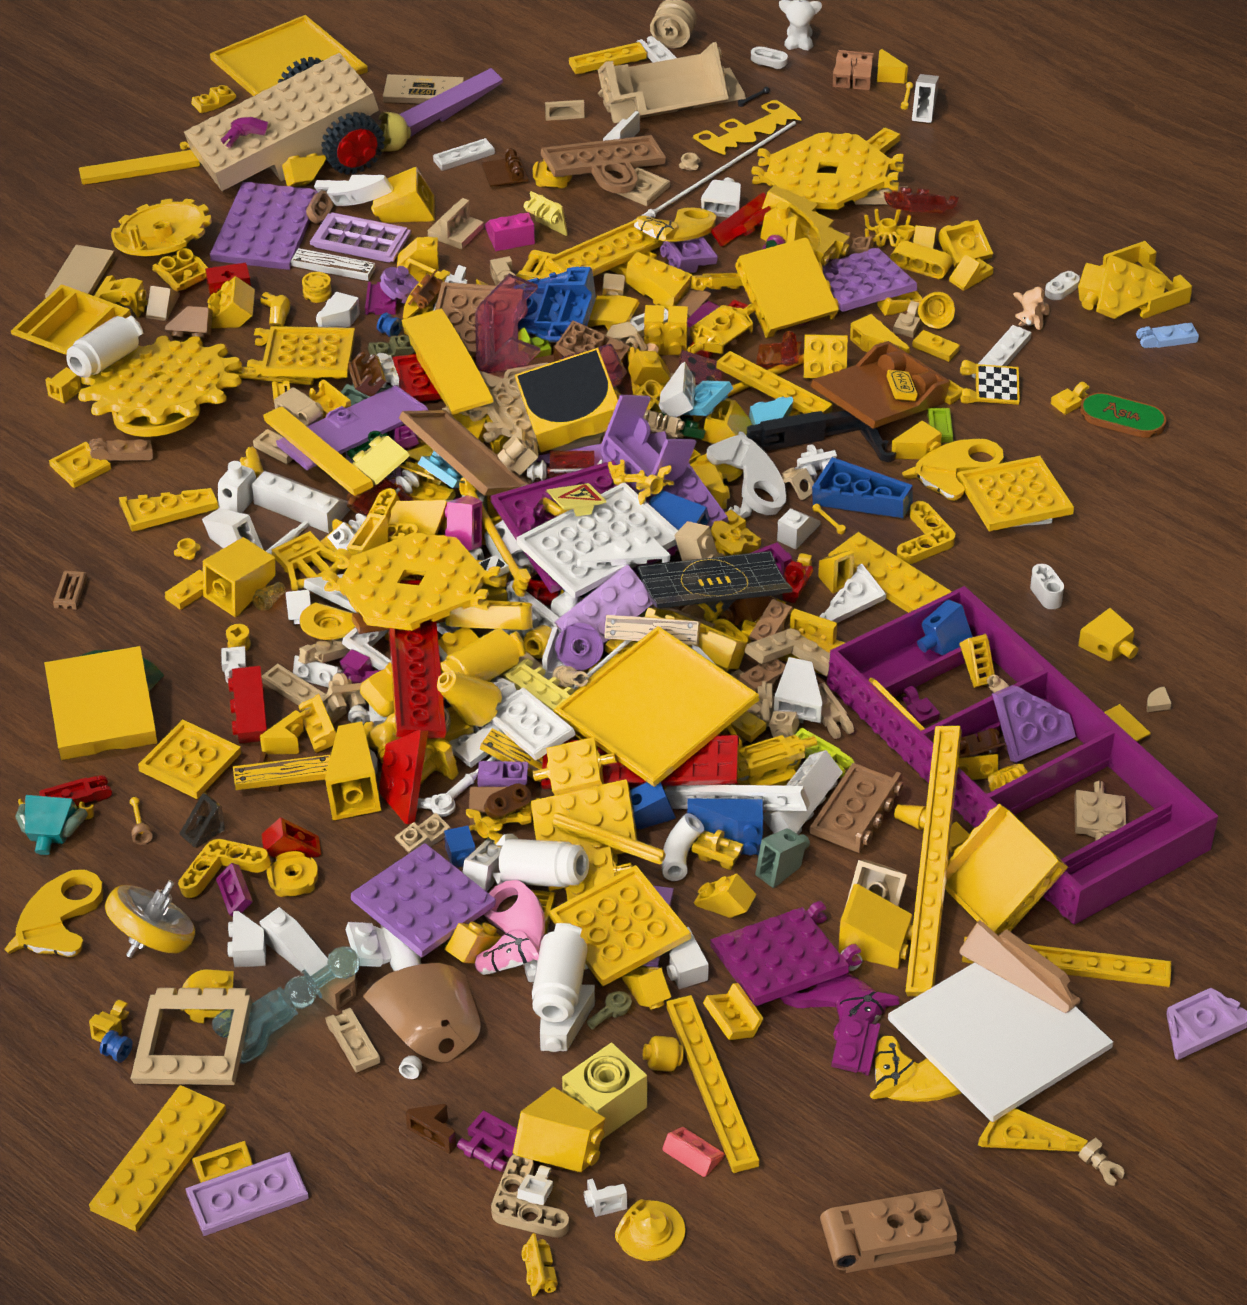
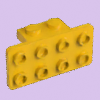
M795 608L790 614V628L799 631L802 636L810 641H814L826 652L830 653V650L845 643L836 640V622ZM790 653L777 659L787 662L789 657L800 658ZM814 668V671H815L816 673L822 674L821 672H819L818 670H816V669Z

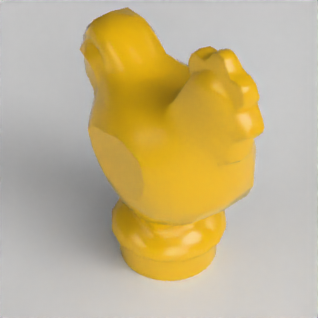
M394 713L389 715L382 724L374 726V723L370 721L366 722L363 726L367 743L373 750L378 752L377 756L382 764L385 745L400 738L396 737Z

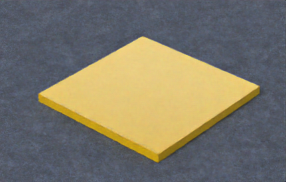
M306 15L210 53L211 60L252 96L277 85L279 79H284L281 75L283 71L288 74L289 71L286 68L290 65L293 69L295 67L293 62L296 60L301 64V58H305L307 62L308 57H313L314 60L319 58L322 61L341 53L358 75L368 72L366 64Z
M657 626L553 710L555 714L587 739L594 737L597 746L606 753L611 754L614 752L617 761L655 787L757 703L760 698L758 693Z

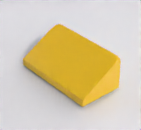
M245 1141L192 1159L200 1183L253 1165Z

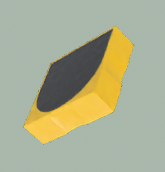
M598 348L515 375L540 452L607 430L618 400Z

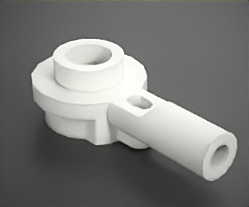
M438 794L432 796V798H418L417 808L431 809L433 813L444 817L454 812L456 804L450 795Z

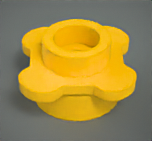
M185 538L178 542V549L174 550V555L192 560L195 558V553L201 548L193 539Z

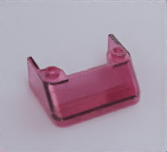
M509 273L478 305L475 313L476 367L479 371L489 374L524 367L540 352L539 347L518 340V321L526 316L528 311L526 300L538 289L537 284Z

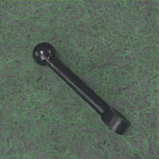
M766 86L762 91L744 100H738V106L744 107L745 103L762 94H768L770 88Z

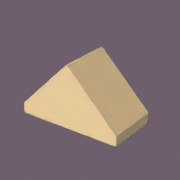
M150 286L146 318L167 321L180 293L170 288Z

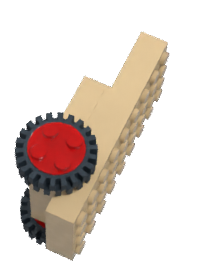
M341 53L322 61L319 58L314 60L313 57H308V62L305 58H301V64H299L296 60L293 62L295 66L293 69L290 65L286 68L289 71L288 74L283 71L281 75L284 79H279L277 85L244 100L232 108H228L226 111L184 132L191 151L221 191L268 167L272 169L282 182L285 180L282 165L288 161L289 157L299 155L300 158L313 153H317L318 156L325 155L327 161L339 173L344 172L347 175L350 172L356 174L357 169L360 172L365 171L363 167L365 165L369 169L371 167L369 163L371 160L376 163L378 159L375 155L381 156L382 152L380 149H384L383 142L385 137L383 136V131L369 115L379 111L371 89ZM254 117L268 122L265 136L252 133L240 136L231 148L226 147L230 139L225 144L221 142V138L231 129V122L237 118Z

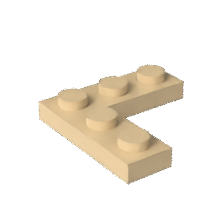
M790 628L746 645L745 653L761 664L792 653L801 660L812 662L816 670L828 676L830 653L820 648L814 641H810L802 636L795 629Z

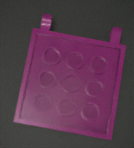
M822 901L813 903L807 911L803 907L710 939L711 948L736 982L742 987L754 1006L849 973L850 966H857L862 963V960L857 955L861 953V949L857 944L849 945L840 954L816 925V923H822L827 920L825 914L820 912L826 910V906Z

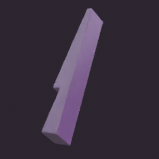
M490 68L399 115L405 119L408 127L411 129V136H413L438 119L442 122L502 84L503 79Z

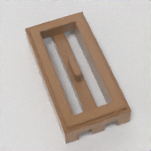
M63 572L53 601L54 608H59L60 605H63V609H68L69 606H72L73 610H77L87 581L86 572ZM69 577H72L66 597L62 599ZM78 577H80V578H79V581H78V584H77V587H76V590H75V593H74V595H73V592H74V589H75V586H76Z

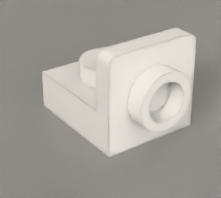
M587 1180L588 1190L584 1191V1198L587 1207H592L595 1217L627 1209V1191L624 1184L608 1186L597 1190L594 1180Z

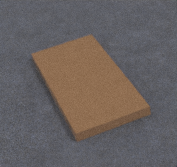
M446 410L402 411L399 419L484 496H492L529 485L515 471L511 472L497 455Z

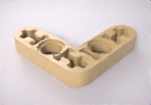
M513 1154L508 1161L492 1201L491 1213L493 1220L502 1225L549 1237L559 1238L564 1236L569 1230V1217L565 1211L518 1199V1191L508 1192L505 1189L509 1184H517L520 1187L526 1175L533 1174V1160ZM521 1163L525 1164V1166H522L520 1170V1176L517 1175V1167H519ZM504 1207L508 1208V1210H505L504 1213L499 1212V1210H503ZM516 1210H518V1217H514V1214H516ZM528 1212H533L538 1216L534 1221L523 1219V1215ZM556 1220L561 1221V1223H558L557 1226H552V1224H555Z

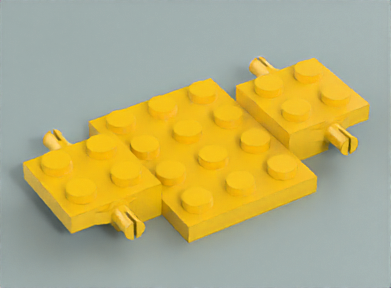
M594 737L546 748L548 757L547 768L533 771L535 781L545 778L551 780L552 792L555 795L531 801L536 840L570 842L573 845L582 846L588 855V873L579 885H569L568 887L548 886L550 892L564 888L567 893V901L633 867L631 862L619 866L616 865L615 855L625 852L559 829L552 824L554 815L561 813L637 840L629 783L625 779L604 784L603 765L617 763L616 755L613 752L600 756Z

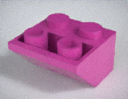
M467 495L447 502L445 516L447 518L445 536L456 537L467 550L481 547L482 501Z

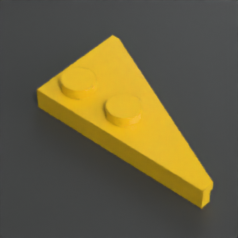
M1015 1108L994 1122L990 1121L979 1138L978 1146L1080 1152L1088 1143V1140Z

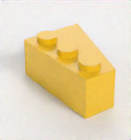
M636 252L627 264L625 282L643 296L648 295L651 297L655 305L665 306V309L668 311L669 306H676L690 290L692 274Z

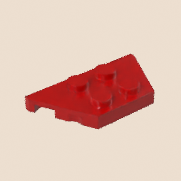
M417 730L385 745L379 793L405 824L415 823L428 736L427 730Z

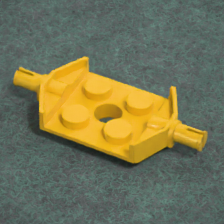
M749 304L744 309L722 305L690 327V336L695 344L687 348L688 353L693 356L698 351L704 350L723 354L724 346L748 328L752 333L753 322L749 315L755 312L754 305Z

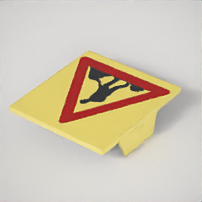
M589 483L546 489V492L564 510L573 509L576 516L590 515L594 505L606 503V500Z

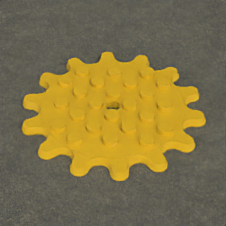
M160 336L152 345H138L136 350L100 373L86 378L81 377V384L92 386L81 389L78 399L84 402L97 401L91 408L93 415L99 416L108 412H118L117 422L121 424L129 423L140 416L149 417L152 424L164 423L167 416L172 413H181L186 417H195L200 413L198 405L207 402L213 404L223 403L227 398L221 389L237 387L242 383L238 374L229 373L240 369L242 363L237 357L222 358L228 354V349L224 344L202 347L203 342L198 336L190 337L184 342L170 341L167 336Z

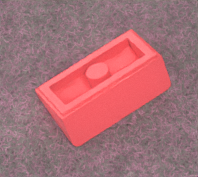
M684 1127L668 1133L663 1145L665 1153L703 1177L707 1176L725 1156L722 1151Z

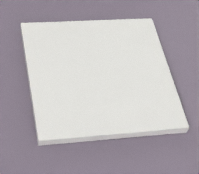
M977 963L969 965L888 1013V1020L991 1122H994L1113 1046V1041L1076 1006L1068 1013H1064Z

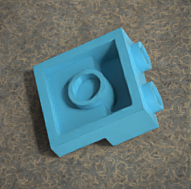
M433 451L431 456H422L418 462V465L452 488H459V483H465V481H461L463 476L435 451Z

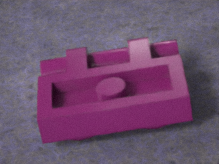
M483 1110L468 1128V1135L472 1137L471 1141L469 1142L461 1138L457 1143V1148L464 1151V1155L469 1158L481 1160L487 1168L504 1172L508 1163L500 1158L503 1155L508 1158L513 1155L517 1128ZM485 1144L492 1148L489 1153L480 1147Z

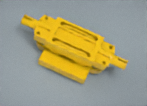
M783 735L739 748L738 784L734 785L786 786L799 769L801 759L805 758V749L817 745L816 737L813 735L801 740L796 735L785 738Z

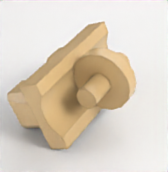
M336 673L332 681L328 683L327 694L320 696L323 703L329 704L332 713L344 710L347 707L346 700H348L350 708L356 705L363 707L366 704L365 699L360 693L362 683L352 684L351 679H347L344 673Z

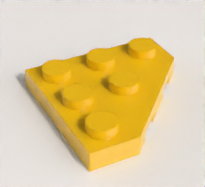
M1110 255L1107 258L1096 312L1116 319L1129 311H1133L1148 303L1149 298L1163 294L1167 277Z

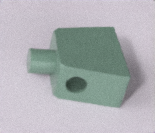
M786 828L762 839L755 875L772 888L778 886L800 868L804 850L810 846L808 837L804 834L797 835L792 830Z

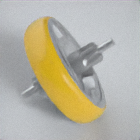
M169 880L164 890L158 889L156 893L137 886L121 885L112 890L108 895L105 903L107 916L122 932L130 937L129 943H131V947L126 954L128 957L132 958L137 948L142 949L145 946L166 953H180L185 951L193 942L195 937L193 922L180 908L171 902L172 896L169 892L175 884L173 881Z

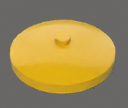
M112 412L114 424L119 430L130 435L142 437L161 436L179 431L190 425L198 417V415L186 417L181 413H172L167 416L166 421L162 424L150 423V418L147 416H140L129 423L121 424L117 422L118 412Z

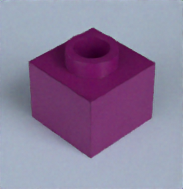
M353 649L340 661L343 673L347 679L351 675L364 677L366 676V671H374L370 657Z

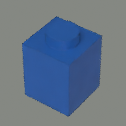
M469 826L444 830L445 848L450 863L456 868L463 867L464 860L475 851Z

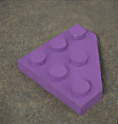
M1011 685L992 693L1004 739L1007 743L1010 761L1018 762L1076 737L1070 714L1057 709L1037 696L1031 695L1024 689Z

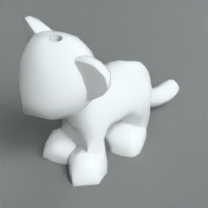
M807 0L779 1V7L786 14L790 22V26L787 29L788 38L784 46L789 50L801 48L808 51L813 47V42L810 38L812 36V28L809 23L822 8V3L819 1L809 2Z

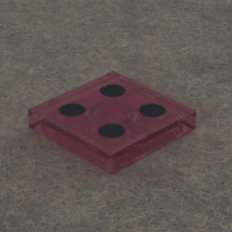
M684 350L681 351L679 366L684 362L687 364L695 377V385H699L702 381H721L722 371L716 368V360Z

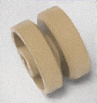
M665 0L658 7L650 24L652 36L667 48L682 47L687 43L696 25L695 11L683 0Z

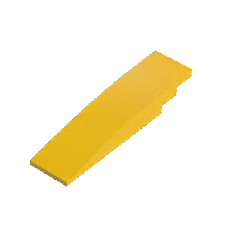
M442 308L402 320L403 328L409 336L410 344L416 352L417 360L452 415L494 402L474 361Z

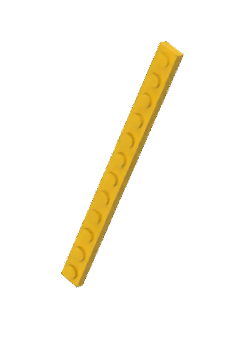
M960 726L935 727L906 983L907 996H919L934 987L962 733Z

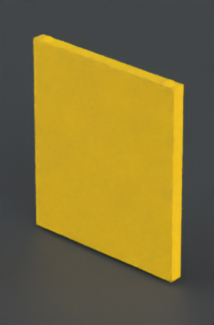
M869 679V682L920 731L925 729L877 680Z

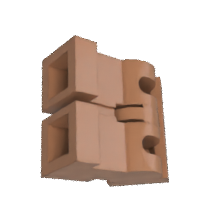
M839 50L833 71V87L850 88L851 80H853V89L870 90L873 53Z

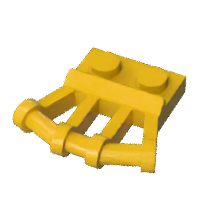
M311 531L271 549L272 556L284 568V572H288L292 591L304 588V580L307 578L322 577L325 571H331L336 574L340 570L337 564L342 558H336V552L326 548ZM320 557L334 562V564L329 567ZM312 561L321 573L316 574L307 563ZM299 568L307 578L296 580L294 569Z

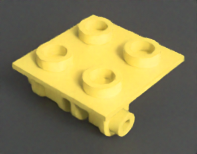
M531 191V200L524 203L525 210L535 215L537 222L567 236L568 232L563 206Z

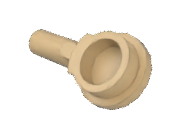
M762 681V686H758L759 698L763 700L760 719L766 722V725H769L770 708L773 705V684H767L766 681Z

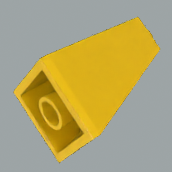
M362 721L340 725L337 729L325 777L332 820L381 811L375 771Z

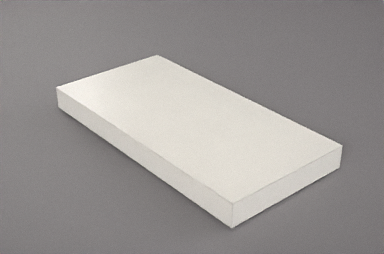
M524 687L502 700L501 703H498L496 707L498 712L490 721L535 760L547 754L546 748L561 745L576 735L574 728Z

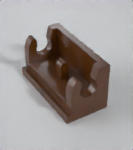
M363 351L352 362L348 363L354 388L372 397L383 386L386 379L379 356L373 354L369 357L368 361L364 362L362 359L366 353Z

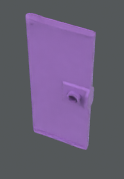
M394 385L348 408L338 407L330 411L326 418L307 427L339 454H342L369 441L368 434L371 431H380L384 434L403 425L404 423L399 419L402 411H428V408L400 387ZM284 437L276 440L277 446L304 469L309 470L317 465Z

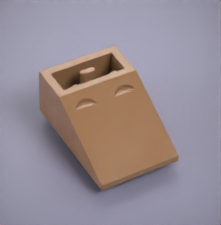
M572 321L555 345V348L565 358L598 348L610 378L618 376L625 366L630 346L576 321Z

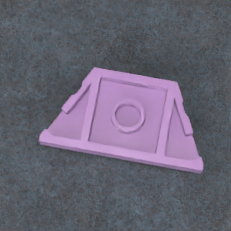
M1212 988L1176 1003L1167 1009L1169 1030L1174 1055L1177 1060L1247 1028V1010L1240 1007V1002L1227 998Z

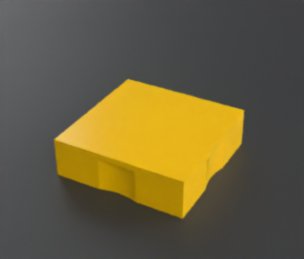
M140 646L44 662L61 760L93 755L109 749H127L157 743Z

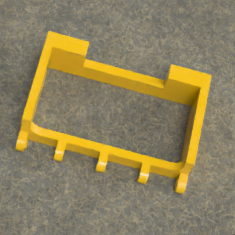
M1146 241L1105 254L1103 265H1101L1106 267L1107 258L1113 255L1131 263L1139 262L1144 268L1166 276L1155 266L1157 252ZM1181 275L1175 276L1173 282L1167 277L1165 288L1168 292L1149 298L1148 304L1146 303L1139 307L1142 310L1140 316L1145 319L1190 303L1192 285Z

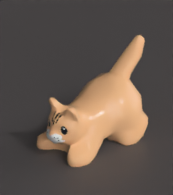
M1041 287L1028 290L1024 295L1018 292L1013 294L1020 301L1024 309L1023 312L1015 315L1016 318L1020 319L1019 326L1035 324L1037 330L1043 328V314L1048 315L1050 309L1049 305L1043 301L1045 293Z

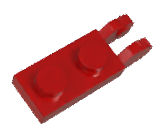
M99 775L90 778L85 777L40 790L39 795L73 799L77 806L80 802L87 803L94 800L102 801L112 795V790L107 786V777Z

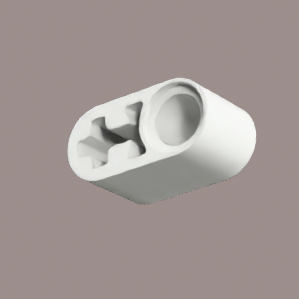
M1035 565L1032 569L1030 584L1032 592L1045 608H1059L1062 605L1063 582L1049 565Z

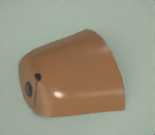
M430 963L405 967L391 972L375 982L363 996L413 1051L434 1061H451L467 1049L480 1033V1018L466 975L450 965ZM448 1020L450 1024L441 1026V1021ZM446 1038L452 1039L454 1041L453 1049L447 1053L440 1052L438 1049L440 1042Z

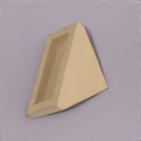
M584 100L545 102L546 121L584 118Z

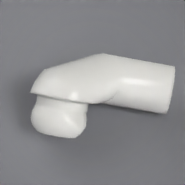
M744 499L742 500L741 508L734 505V509L732 507L729 508V510H733L743 519L750 516L752 508L746 504Z

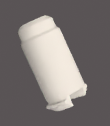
M120 316L113 317L75 341L73 346L67 350L68 366L75 374L84 378L100 373L136 350L139 344L138 337L144 334L140 323L133 316H129L126 319Z
M504 834L496 844L502 847L499 856L500 873H493L498 885L505 881L518 880L525 885L568 887L569 885H579L588 873V855L580 845H573L570 842L518 839L513 834Z
M556 923L555 931L546 934L541 941L532 989L533 1010L538 1016L549 1022L567 1020L573 1015L575 1007L579 1002L587 955V944L580 937L582 928L569 923Z

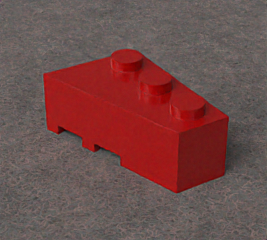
M261 666L232 669V678H228L229 692H234V699H230L231 714L236 713V721H232L233 735H238L239 744L261 741L260 735L267 731Z

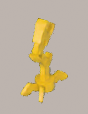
M623 459L620 460L619 465H612V462H608L609 473L615 485H620L624 482H637L636 489L642 490L645 488L638 495L640 505L646 501V497L651 494H658L663 486L674 485V481L664 480L665 475L669 474L672 470L670 465L660 468L657 476L652 474L647 477L643 470H640L638 474H625L626 467Z
M530 802L520 812L498 820L491 819L488 816L481 818L479 811L466 809V815L469 818H474L475 823L469 826L470 831L475 830L482 838L489 837L495 840V844L503 836L496 832L503 828L502 824L519 822L521 825L531 823L533 817Z

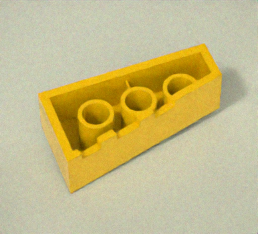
M648 608L645 614L646 618L696 621L667 609ZM700 623L699 645L695 646L699 647L718 667L728 672L729 669H739L748 643Z

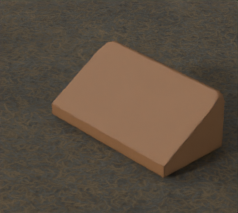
M691 288L676 306H688L689 319L700 306L708 301L711 293Z

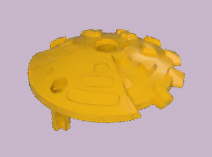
M173 199L161 200L160 204L148 206V204L142 205L137 208V212L130 216L124 215L119 220L120 227L113 228L111 237L115 247L126 254L136 256L168 254L186 247L193 238L195 240L201 238L205 234L204 228L212 223L211 215L205 216L209 212V208L205 204L196 206L194 205L195 200L185 199L183 202H173Z

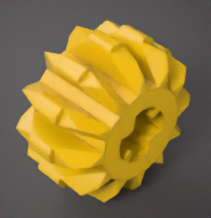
M1014 764L1002 768L989 775V788L992 792L1028 772L1023 764Z

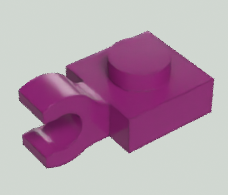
M537 492L533 494L525 506L524 513L518 517V528L522 524H529L528 531L535 528L536 519L541 518L545 510L543 494Z
M913 686L904 689V692L907 694V696L903 697V701L908 705L906 710L922 726L939 720V711L927 697L920 700L918 692Z

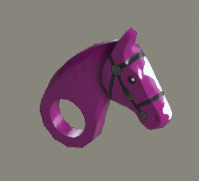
M849 973L816 984L817 986L812 991L806 993L794 992L780 997L785 1004L795 1008L836 1007L839 1015V1023L833 1032V1037L836 1041L843 1015L875 1024L886 1011V1007L899 1005L900 1003L898 996L876 992L865 982Z

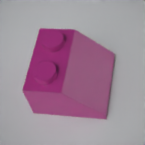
M529 213L491 219L485 224V229L495 251L535 244L534 223Z

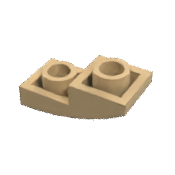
M434 813L419 826L413 822L396 835L395 839L408 853H411L424 843L430 847L445 838L444 830L451 828L437 813Z

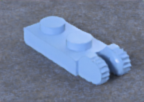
M1192 323L1152 329L1149 326L1142 327L1136 333L1144 348H1160L1196 343L1199 338Z

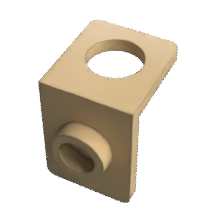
M605 273L602 295L623 296L625 276Z
M793 467L782 473L781 477L784 483L791 482L800 500H804L812 494L814 482L806 468L795 470ZM802 479L808 483V490L806 492L800 489V481Z

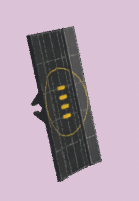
M771 551L637 566L640 580L653 605L660 609L706 603L714 612H717L716 605L722 602L723 606L721 608L723 611H726L738 599L781 595L782 593L792 592L793 589L781 574Z

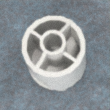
M502 520L495 525L497 531L518 568L527 569L531 578L534 577L537 571L523 550L516 544V539ZM486 532L484 538L491 556L497 555L503 560L489 533ZM510 572V575H509V578H508V581H509V582L512 581V580L514 581V578H513L511 572Z

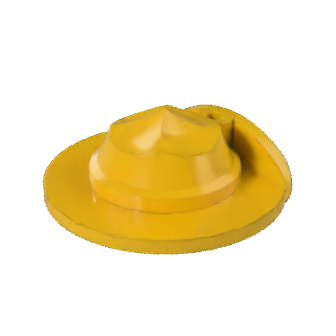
M320 603L309 605L300 615L302 630L317 639H340L355 628L352 622L353 613Z
M640 1199L631 1206L620 1221L615 1232V1238L621 1248L630 1256L643 1261H658L673 1255L681 1247L685 1238V1224L679 1212L672 1206L660 1201Z

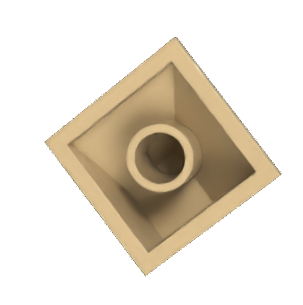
M858 860L849 896L855 883L899 907L907 874L869 860Z

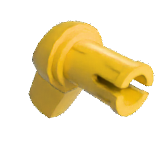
M268 292L263 293L262 296L268 298V300L261 298V304L271 307L269 325L284 327L286 317L290 311L289 299L284 295L275 296Z

